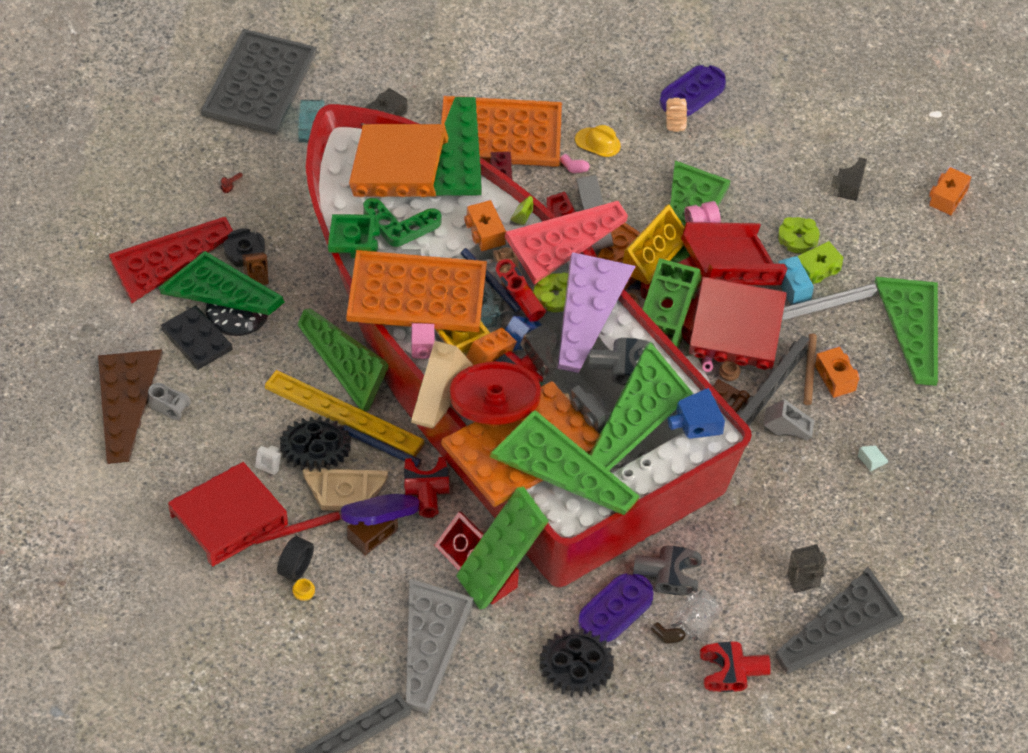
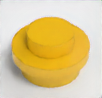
M299 579L293 585L292 592L298 600H309L315 594V586L308 579Z

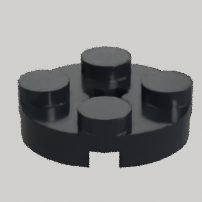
M247 228L232 231L223 244L226 258L235 267L243 266V255L265 252L263 236L257 231L256 233L250 232V229ZM241 245H245L248 248L242 249Z

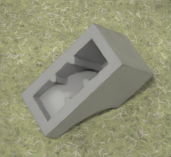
M783 399L766 408L763 425L778 436L789 434L798 436L806 441L812 438L814 420Z

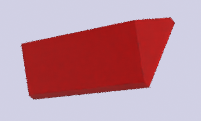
M459 511L434 546L459 571L484 534ZM515 567L490 604H495L518 588L519 569Z

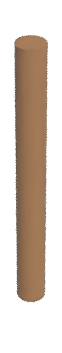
M813 333L809 334L808 337L809 345L807 349L803 400L805 405L812 404L817 335Z

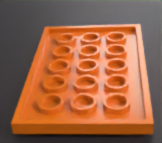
M443 96L441 124L445 123L454 98L458 96ZM476 98L479 154L482 159L490 163L491 152H511V164L559 167L562 102Z
M357 250L347 309V321L412 327V323L434 324V329L479 333L487 261Z
M553 381L541 387V399L536 411L590 455L600 434L593 426H589L586 423L584 416L572 407L571 401ZM527 417L516 422L500 425L474 422L442 439L441 445L493 507L509 500L518 487L524 486L527 490L544 481L490 457L491 452Z

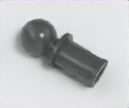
M502 299L500 328L505 330L513 316H517V313Z

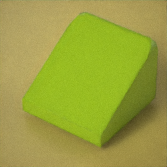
M529 196L517 206L510 221L523 226L526 224L533 212V197Z

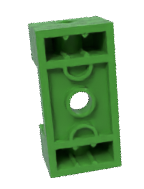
M659 258L643 311L679 349L683 339V323L691 299L696 298L701 283L700 269ZM670 299L673 301V305L670 308H664L661 306L662 301Z

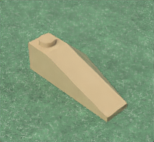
M438 341L434 342L411 423L433 429L452 405L450 401V385L452 380L462 370L473 366L457 346Z

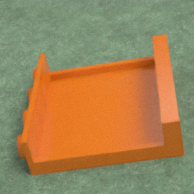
M363 125L349 180L353 196L436 197L433 186L442 145L448 143L449 139L445 125Z

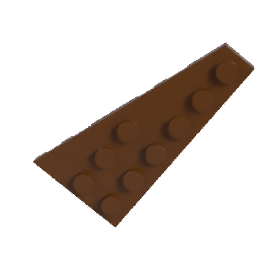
M162 349L98 355L107 464L130 461L136 442V435L138 429H140L141 419L149 400L148 389L153 384L154 377L157 375L159 361L162 359Z

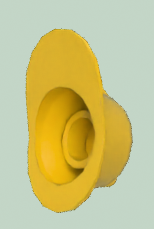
M607 125L584 128L575 135V143L578 147L603 157L615 156L621 148L615 131Z

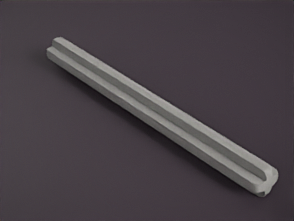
M872 283L784 307L782 320L875 296L878 290L876 285Z

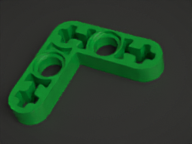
M369 198L363 203V214L375 215L376 224H380L379 221L388 220L390 222L388 225L380 224V235L393 247L407 244L441 226L442 214L435 208L426 209L406 220L398 222L379 199ZM417 225L420 228L418 230H411L409 226Z

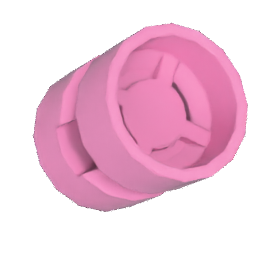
M715 201L702 203L701 207L697 205L685 207L684 215L686 222L721 223L720 212Z

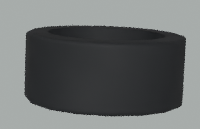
M299 536L291 538L280 555L277 565L278 574L292 581L299 580L311 562L314 552L313 543Z

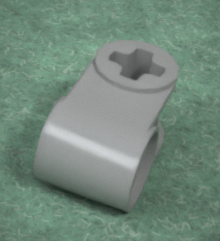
M154 383L148 389L150 408L173 420H179L184 408L191 404V400L186 394L162 383Z

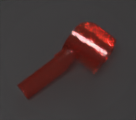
M239 172L229 179L223 177L221 179V190L224 193L231 192L234 187L232 183L242 177L243 174Z

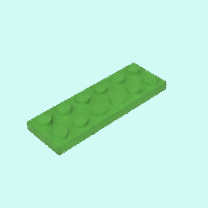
M524 486L518 487L456 574V577L470 597L474 598L473 600L479 610L487 608L549 522Z

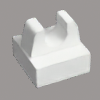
M272 445L268 448L261 446L257 450L255 468L275 475L279 471L281 453H278L279 448Z

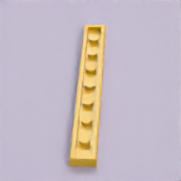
M278 370L265 383V389L323 417L330 418L332 421H338L340 425L354 428L416 457L425 444L424 439Z

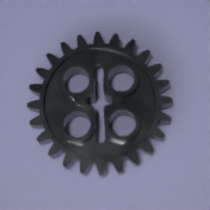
M310 416L309 421L301 418V423L294 421V427L288 425L287 431H283V436L280 437V452H282L283 458H287V463L293 462V467L301 465V470L309 467L310 472L314 468L321 472L322 467L330 470V465L338 467V462L344 463V457H349V451H351V436H349L348 430H344V425L338 426V421L330 423V418L322 421L321 416L317 420Z
M571 628V632L567 634L563 629L562 636L554 633L553 640L547 639V646H542L539 660L542 677H547V684L553 683V690L559 687L562 688V695L566 691H570L571 697H573L575 692H578L579 696L582 697L583 691L592 695L593 688L599 692L600 686H606L607 679H611L612 671L614 670V655H611L612 648H606V640L600 642V635L592 637L591 630L584 634L583 628L579 630V633H576L574 628Z

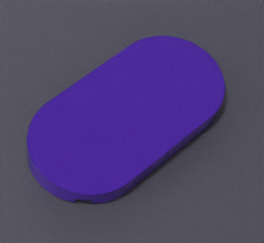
M698 65L662 90L660 95L662 110L666 112L668 99L680 98L686 100L687 116L692 115L724 91L726 86L724 72L712 65H709V67Z
M386 494L344 505L341 508V519L354 525L358 524V521H364V525L379 524L415 514L419 508V499L405 494Z
M626 573L617 576L581 609L578 621L579 629L583 628L584 634L591 630L592 637L600 635V642L605 640L610 642L616 639L652 605L654 592L651 582L639 574L627 575Z

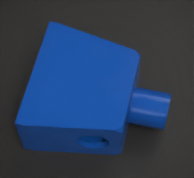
M709 388L680 400L677 403L676 415L667 418L671 430L682 428L689 439L722 435L724 432L725 419Z

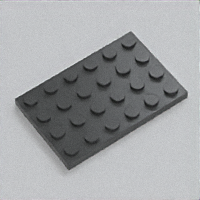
M243 29L201 109V115L277 135L317 53V47Z

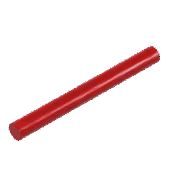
M333 512L286 526L255 543V545L340 520L339 512Z

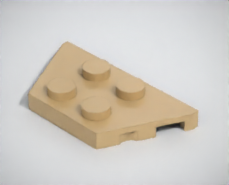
M305 468L303 470V477L321 510L341 511L344 505L376 497L388 479V471L322 469L319 472L318 469H313L310 472L309 469Z

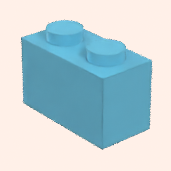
M798 256L778 261V264H785L787 267L780 286L783 292H787L786 297L790 305L811 300L814 286Z

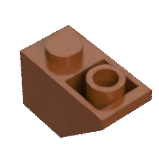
M259 252L243 255L245 275L262 285L269 284L267 254Z

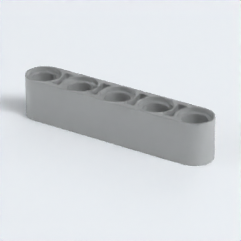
M596 174L576 178L583 210L604 205ZM611 232L592 245L594 251L613 247Z

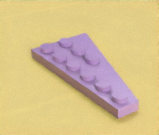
M572 252L557 369L579 373L635 266Z

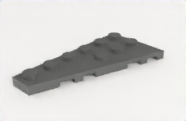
M867 567L843 592H840L818 612L811 622L809 621L804 625V628L797 635L789 639L776 652L775 657L785 672L789 674L902 623L904 616L871 569Z

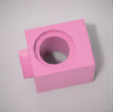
M412 323L411 358H430L435 342L434 324Z

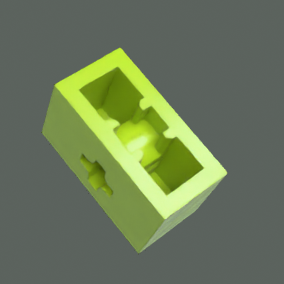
M830 241L798 256L812 284L820 283L823 279L838 274L842 269L844 259Z

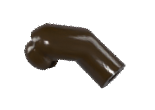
M656 622L651 627V631L665 644L678 643L686 637V633L682 628L665 629L659 622Z

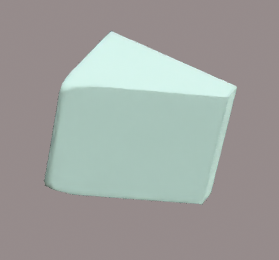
M863 446L859 448L858 457L869 471L888 463L886 457L876 446Z

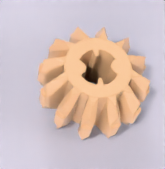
M680 98L668 99L666 103V128L668 131L673 132L684 131L687 126L686 100Z

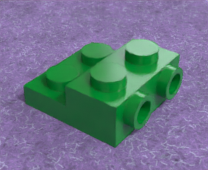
M332 214L328 252L350 253L351 259H355L357 250L377 252L378 240H375V237L380 236V224H376L375 215Z

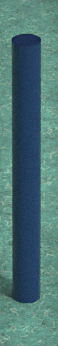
M464 248L460 253L467 260H478L467 248ZM486 269L485 281L516 313H519L521 308L512 295Z
M344 425V430H348L349 436L404 462L405 458H412L414 465L417 468L420 466L421 459Z

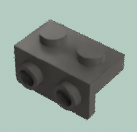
M578 385L571 389V405L584 416L586 423L589 426H593L600 434L610 413L592 393L586 394Z

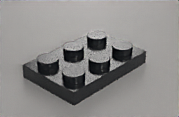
M197 305L161 324V330L197 370L233 350L232 344Z

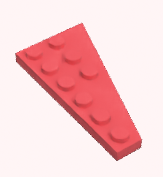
M619 201L507 231L505 239L535 285L570 261L572 252L580 254L625 223L628 215Z

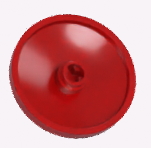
M484 362L470 366L458 373L450 385V401L454 409L463 417L482 424L500 425L519 421L536 410L541 399V386L536 376L526 368L507 362Z

